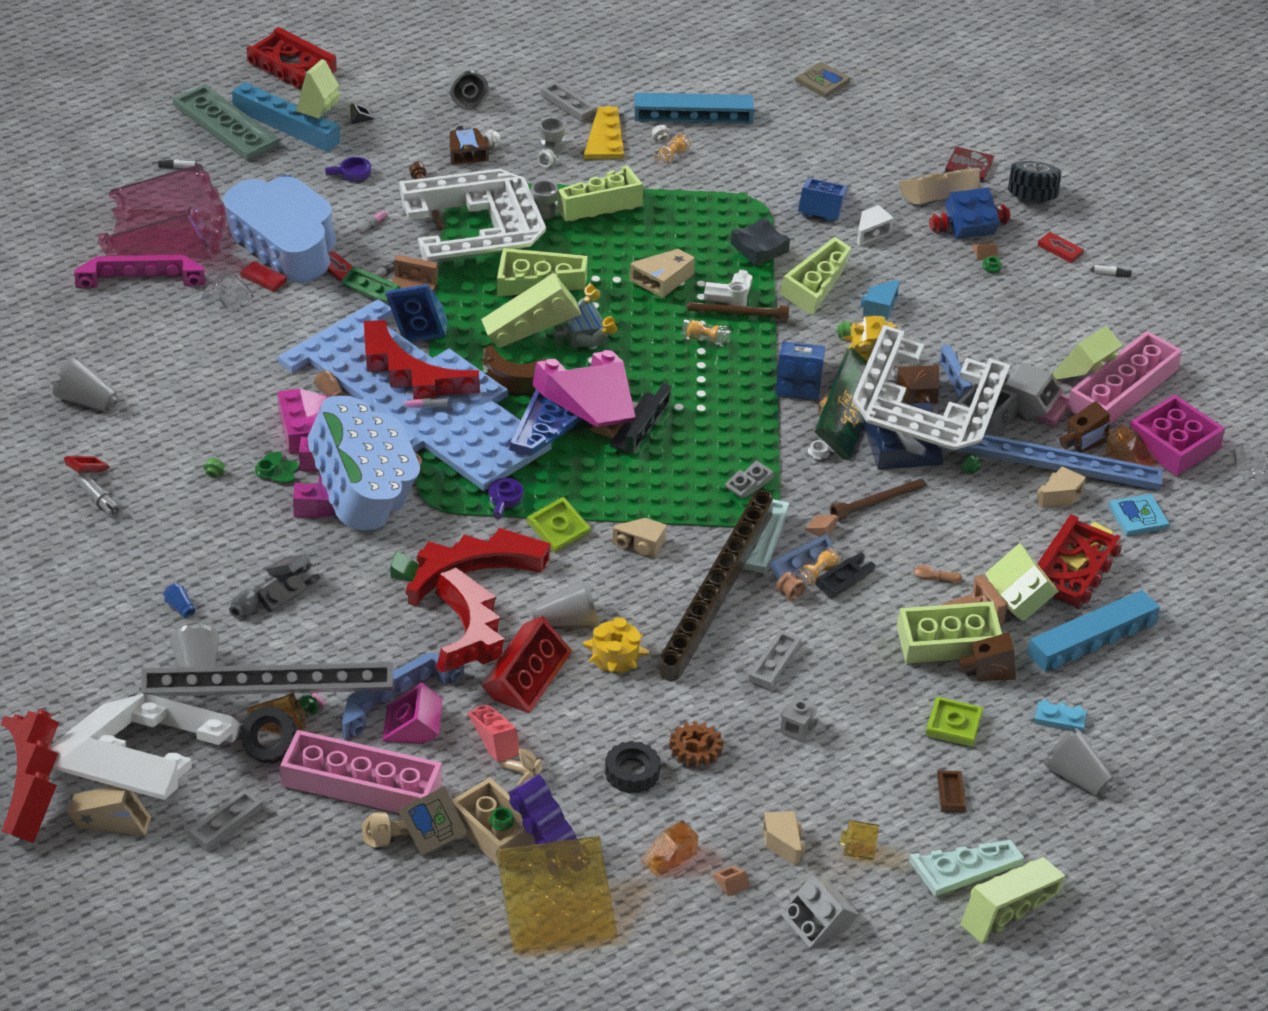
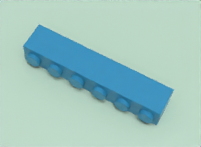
M246 82L232 91V104L257 121L326 152H329L340 143V125L322 116L316 118L297 112V105Z
M636 92L634 94V121L753 123V95Z
M1140 590L1031 638L1027 654L1044 672L1050 669L1056 670L1068 661H1077L1088 652L1094 653L1106 644H1115L1124 636H1132L1144 627L1150 628L1154 626L1158 620L1160 606L1143 590Z

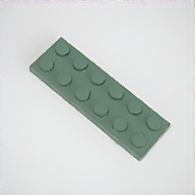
M205 84L173 99V106L246 160L279 146L278 137Z

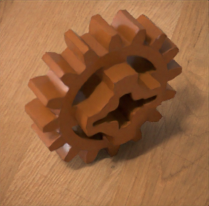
M693 721V725L684 722L683 728L677 726L675 732H671L669 750H672L671 756L677 757L678 763L685 761L686 767H689L691 764H695L696 768H699L700 764L709 767V761L716 763L717 757L722 756L723 739H721V733L715 732L714 726L707 728L706 722H703L702 725H698L697 721Z

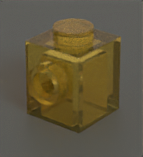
M849 820L847 830L842 829L840 844L845 845L843 855L874 861L879 825Z

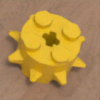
M883 316L864 317V322L858 324L854 322L850 327L851 335L843 337V339L852 341L848 349L852 347L867 361L871 356L883 325L895 329L898 326L893 325L892 321H885Z
M619 617L594 628L593 639L583 642V646L592 651V657L588 661L594 662L601 670H609L611 673H624L633 668L636 669L639 658L649 655V650L640 645L641 638L644 635L640 634L636 627L627 623L626 619Z

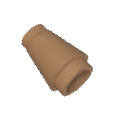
M323 370L316 375L314 379L316 388L330 397L344 396V392L334 373Z

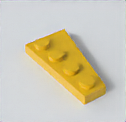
M598 107L584 152V159H624L618 107Z

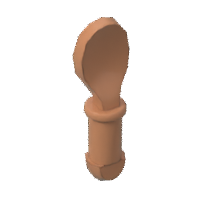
M927 565L917 566L913 570L914 575L921 579H937V581L943 580L954 583L962 581V575L958 572L952 573L942 570L936 572Z

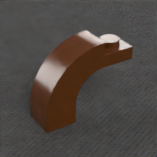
M492 346L484 348L482 364L488 370L487 375L508 389V392L516 394H534L536 388L533 386L536 363L546 361L543 358L530 364H514L505 360Z

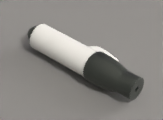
M158 161V167L170 169H195L199 167V164L195 161Z
M1095 265L1090 268L1092 272L1097 274L1131 277L1132 270L1115 266Z

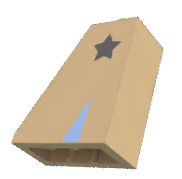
M676 249L632 262L630 264L629 281L664 298L694 274L695 257Z
M115 786L76 793L73 795L68 808L70 819L81 829L145 836L151 816L133 791Z

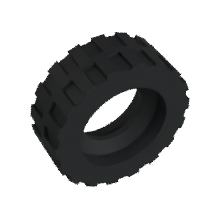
M259 707L258 710H253L244 719L245 722L241 726L242 731L240 734L241 744L250 756L262 763L275 764L276 762H282L298 730V727L295 725L296 722L290 715L278 707ZM267 723H274L281 730L280 741L272 747L262 746L258 741V731Z
M621 742L619 745L613 746L607 753L605 759L606 780L611 783L613 788H617L621 792L625 791L632 794L648 791L659 780L660 756L657 755L655 749H652L648 744H643V742ZM636 760L643 763L645 770L639 774H628L621 771L620 766L624 761Z

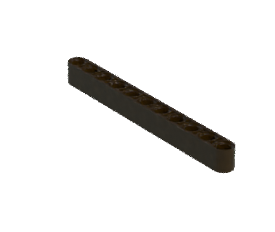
M758 491L750 499L660 655V676L667 681L678 680L689 664L772 518L773 496L771 493Z

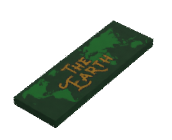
M852 347L845 352L814 431L845 460L851 458L864 423V417L852 399L868 363Z

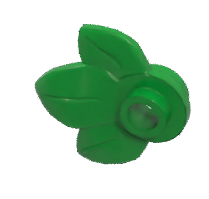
M281 451L267 454L264 459L257 463L255 474L262 479H272L278 483H289L295 480L293 473L298 470L300 465L296 461L283 460Z

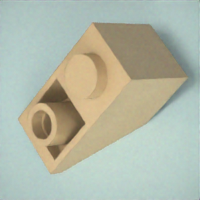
M1062 466L1056 473L1051 474L1046 485H1042L1037 493L1039 498L1038 506L1042 508L1072 505L1083 493L1086 477Z
M647 518L618 524L613 527L612 543L620 548L637 551L641 555L655 557L666 541L667 525Z
M795 811L764 812L763 833L766 847L793 865H800L801 856H805V843L800 841L799 838L802 834L801 822L796 821Z

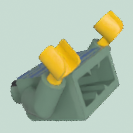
M589 284L584 289L587 296L585 298L582 297L577 303L582 315L562 322V325L553 326L555 339L566 337L571 347L593 348L606 345L607 333L614 334L617 331L616 321L613 317L609 316L603 320L594 303H589L590 301L598 300L600 297L598 290L592 284Z

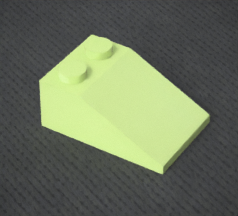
M1105 326L1078 343L1053 372V375L1057 380L1086 375L1092 370L1097 372L1105 365L1104 362L1108 361L1111 363L1119 356L1117 352L1123 345L1110 329Z
M1021 543L985 573L997 593L1006 600L1008 609L1021 621L1030 617L1059 592Z

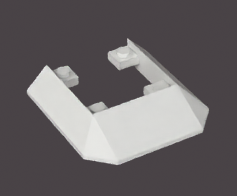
M493 169L399 182L403 213L407 215L408 220L429 217L430 210L467 206L469 212L487 209L494 228L479 230V237L442 242L438 235L418 238V247L425 261L443 262L501 254L503 248L522 249L532 246L546 231V226L525 178L505 170Z
M883 325L852 399L867 423L951 450L982 442L1010 365L990 358L987 364L966 358L959 378L979 384L970 408L949 402L943 416L901 403L906 388L887 382L896 359L917 365L924 344L903 338L904 331Z
M141 694L103 704L51 744L50 750L59 753L53 766L54 770L165 800L178 789V779L192 768L191 758L183 757L177 753H168L165 757H160L126 747L124 740L113 736L131 722L153 728L160 723L197 733L198 740L219 745L223 741L231 743L235 741L241 734L242 724L229 715L149 694Z

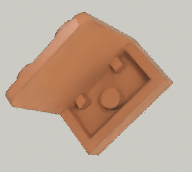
M397 255L394 259V278L392 282L398 284L401 289L428 284L432 291H434L438 283V263Z
M983 574L974 578L972 594L942 604L993 602L1000 626L1004 625L1007 610L1006 600L997 593L993 584Z

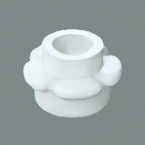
M658 125L652 130V139L658 140V142L667 141L671 131L665 125Z
M488 130L483 136L491 150L499 147L501 138L498 132Z
M542 149L537 156V162L540 166L547 168L556 163V156L552 150Z
M814 441L808 449V454L816 460L826 459L830 455L829 446L824 441Z

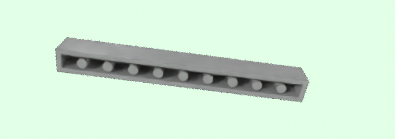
M392 662L142 668L141 693L157 697L394 691V666Z

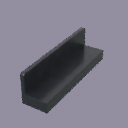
M663 383L655 395L648 392L645 393L634 409L635 421L624 422L611 440L610 447L634 454L671 403L672 386Z

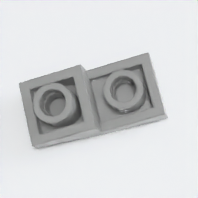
M756 460L745 472L739 470L725 483V487L739 497L744 498L763 487L774 477L772 470Z

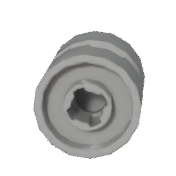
M555 117L541 120L539 125L540 150L550 149L554 154L560 153L565 147L564 121Z
M539 180L532 184L531 194L542 219L553 218L557 214L558 186L549 180Z

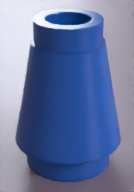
M175 583L165 589L163 593L164 601L180 615L186 618L188 615L195 613L196 610L184 586Z

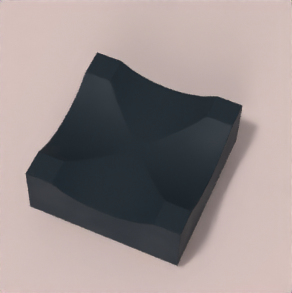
M764 217L747 228L732 230L730 244L756 266L789 252L790 238L777 232L770 221Z

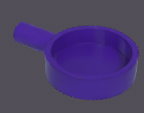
M350 157L343 160L338 167H325V175H341L344 179L353 182L363 181L371 175V163L362 157Z
M501 478L490 484L488 497L490 502L496 506L493 512L494 518L501 519L505 508L515 507L521 503L523 487L518 481L510 478Z

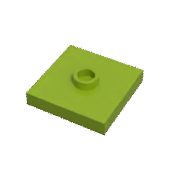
M564 497L528 516L526 520L542 541L551 543V550L554 553L591 533V527Z
M936 696L925 736L973 747L984 707Z

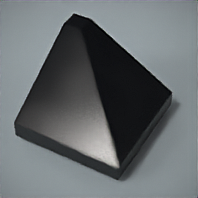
M351 103L350 116L352 124L374 120L368 107Z

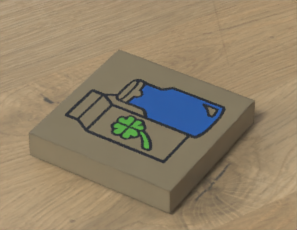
M819 62L798 75L795 82L826 98L850 83V77L823 62Z
M445 786L398 810L421 856L468 833Z

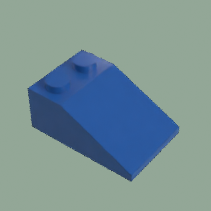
M808 178L802 188L798 212H802V215L806 217L822 216V219L825 221L834 222V219L838 220L848 186Z
M428 284L386 291L385 295L403 338L411 343L446 336V314L442 303Z

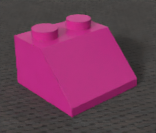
M420 683L387 704L382 741L424 744L436 738L440 731L443 698L425 684Z

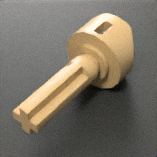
M386 812L372 813L362 823L363 841L371 847H387L391 836L411 835L403 820L390 821Z

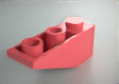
M480 705L475 710L467 712L492 758L499 762L519 756L520 748L516 727L493 707Z

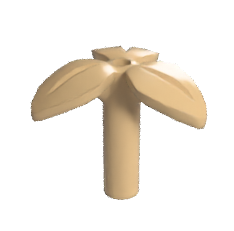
M519 749L521 762L511 759L499 762L502 768L524 773L517 786L533 777L534 774L535 776L541 774L542 760L538 759L536 761L535 755L526 749Z

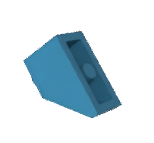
M893 280L870 287L867 295H863L861 300V307L864 308L863 315L883 316L888 321L898 297L900 280Z

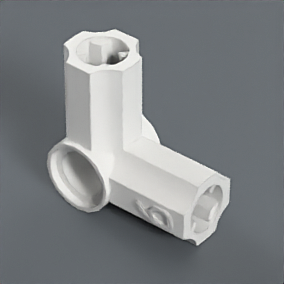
M740 270L734 274L733 280L729 285L706 282L704 300L733 306H746L747 295L752 284V276L747 271Z

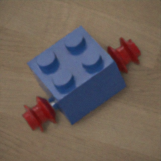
M989 187L956 191L950 193L945 203L947 214L942 212L938 217L936 213H933L932 218L929 219V226L931 230H935L938 233L939 229L947 232L951 225L956 239L995 234L1000 221L1007 224L1011 214L1010 209L1005 204H1001L1000 208H997Z

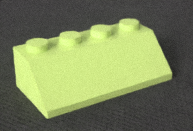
M320 60L306 73L296 109L297 112L320 118L328 110L330 111L335 103H338L340 92H338L339 84L325 60Z

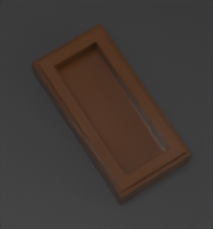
M937 770L940 811L966 813L962 771Z

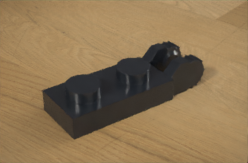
M860 552L818 577L815 585L830 599H833L874 571L876 566L871 561L862 567L858 566L866 558Z
M310 562L293 573L283 575L257 592L261 603L267 611H274L307 590L310 585L321 578L317 573L309 577L305 582L302 580L300 575L310 570L312 567Z

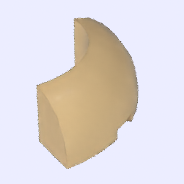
M979 168L955 170L954 172L944 173L945 176H942V173H935L919 177L918 179L914 177L900 181L899 186L903 196L908 201L921 205L931 201L947 199L951 192L978 189L980 173Z

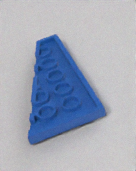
M536 389L510 442L509 451L522 456H532L584 419L544 397Z

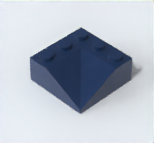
M931 402L906 404L934 413ZM864 419L863 426L878 470L943 465L941 448H938V445L867 423Z

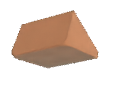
M992 242L972 244L977 260H984L990 256L997 257L996 244Z
M623 423L601 427L592 425L589 430L613 438Z
M816 516L805 530L819 537L825 534L829 535L837 525V516Z
M735 866L712 875L727 896L750 888L747 872Z

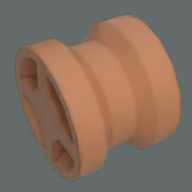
M792 572L783 574L776 584V590L781 594L785 593L786 598L790 601L800 597L806 588L805 582L800 579L797 580Z

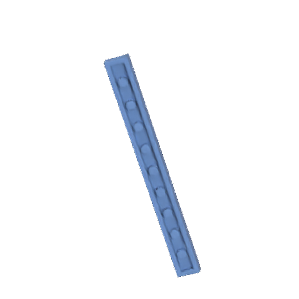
M985 434L982 442L953 450L1056 471L1063 466L1082 476L1159 491L1162 484L1163 469ZM938 445V448H943V449L951 450V449H948V448H945V447H942V446H939V445Z

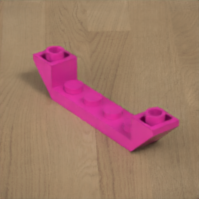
M184 255L96 256L74 270L75 288L87 289L97 287L98 277L112 276L153 277L183 275L184 286L205 285L204 267Z

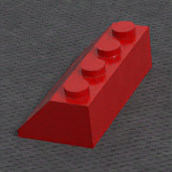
M540 616L522 625L481 683V686L494 701L530 713L572 650L544 616Z

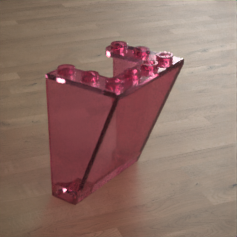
M201 164L110 190L109 198L114 199L118 206L112 208V212L117 218L113 234L103 233L98 238V243L106 256L184 255L197 262L217 263L218 255L221 252L220 245L223 240V230L226 227V211L224 203H222L219 197L218 189L213 187L209 173L203 169Z

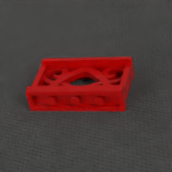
M280 27L275 28L273 34L255 45L246 47L247 61L251 65H256L266 73H271L277 76L278 79L284 80L301 90L306 76L305 71H309L320 60L326 61L332 74L337 71L335 55ZM280 55L297 56L300 58V64H285L281 62Z
M1070 514L1037 563L1059 591L1053 597L1075 606L1076 609H1080L1084 603L1088 604L1092 597V590L1100 586L1103 573L1109 572L1113 558H1118L1121 553V536L1118 534L1112 535L1081 522L1079 517ZM1095 542L1099 543V544L1093 545L1092 547L1090 546L1092 543H1095ZM1100 544L1107 547L1103 552L1098 551L1101 548ZM1067 546H1073L1074 550H1069ZM1083 552L1089 567L1079 571L1067 572V564L1060 556L1071 557ZM1060 566L1062 567L1063 572H1060V568L1054 569L1053 567ZM1069 582V587L1072 590L1074 585H1079L1081 589L1078 592H1074L1065 588L1064 583Z

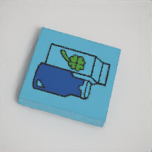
M1152 494L1109 501V508L1126 536L1169 528V522Z

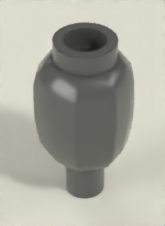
M257 585L254 589H246L236 595L231 600L230 614L235 618L246 617L251 614L260 603L257 592L262 587Z

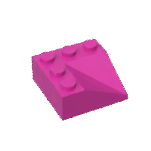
M303 389L277 392L278 412L289 454L299 453L301 437H308L323 401L330 396Z
M1175 394L1130 422L1131 427L1158 463L1176 476L1221 449L1225 432L1224 427Z

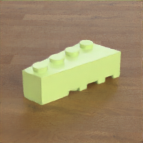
M628 165L621 167L620 172L610 171L606 173V177H593L589 179V183L579 182L558 190V212L565 221H575L579 218L595 217L599 214L615 213L619 210H631L635 207L643 206V184Z
M836 237L831 239L784 276L780 295L813 315L847 266L851 247Z
M503 248L497 277V296L520 295L553 273H555L567 290L585 289L588 256Z
M553 273L481 320L488 336L500 348L582 314L575 298L555 273Z
M1042 857L1033 862L1030 861L1022 867L1012 869L1004 875L995 876L988 882L977 884L970 893L971 898L960 925L978 941L984 943L989 939L988 935L993 930L997 933L1005 929L1004 925L1012 918L1016 921L1029 911L1030 907L1034 910L1058 894L1065 875Z

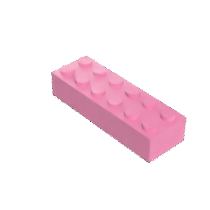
M1146 331L1121 350L1115 360L1111 363L1107 361L1101 369L1093 372L1071 389L1067 410L1076 415L1097 401L1110 413V424L1178 371L1182 350Z
M300 730L296 731L280 765L281 786L395 813H399L398 810L438 790L442 784V763Z

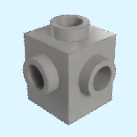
M795 697L790 705L786 704L783 708L780 732L803 741L809 731H814L819 719L816 717L817 706Z

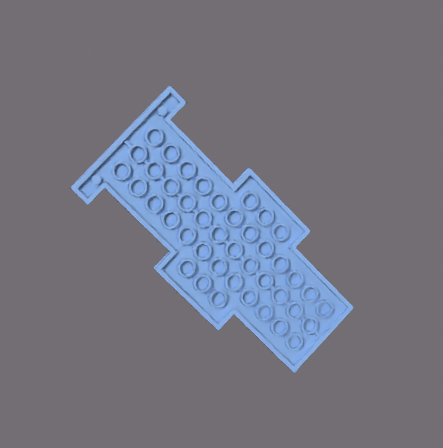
M379 299L278 356V363L291 373L307 364H311L320 372L328 370L334 373L339 385L354 397L365 402L372 412L386 413L396 418L403 425L414 453L424 447L483 491L488 489L493 481L506 478L551 450V443H549L532 456H522L509 451L510 442L521 420L497 404L508 397V389L451 349H447L432 358L387 326L391 337L398 346L418 360L448 369L479 370L480 393L436 396V399H448V408H407L405 401L413 400L412 386L390 387L389 370L367 372L364 321L386 320L393 316L391 308Z

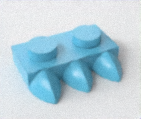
M1044 699L1041 702L1038 701L1034 724L1074 731L1077 728L1083 733L1086 710L1080 705L1070 708L1064 702L1055 705L1051 704L1048 699Z

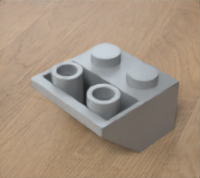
M1024 362L1017 367L1004 384L1006 390L1018 394V411L1026 421L1047 414L1063 393V389L1052 373Z
M813 874L780 912L809 948L845 932L859 916L857 911L829 880Z

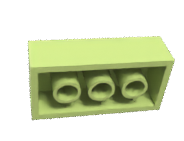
M993 602L900 608L896 625L906 664L959 660L962 657L973 656V642L1002 634Z

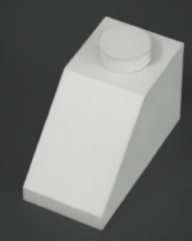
M879 205L862 211L857 244L860 246L892 233L894 218Z

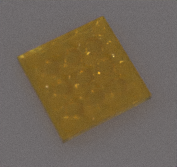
M600 836L497 849L496 856L513 953L617 938Z

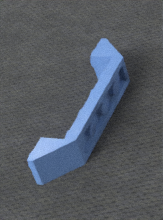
M426 653L394 671V691L354 692L349 695L342 721L343 738L346 740L352 736H358L366 729V713L375 705L389 701L393 695L409 690L413 684L427 680L432 674L444 685L451 681H458L464 675V665L441 673L436 669L439 654Z

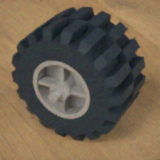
M1040 161L1016 162L1011 165L1008 190L1011 194L1026 200L1049 201L1056 199L1059 194L1062 171L1053 165Z

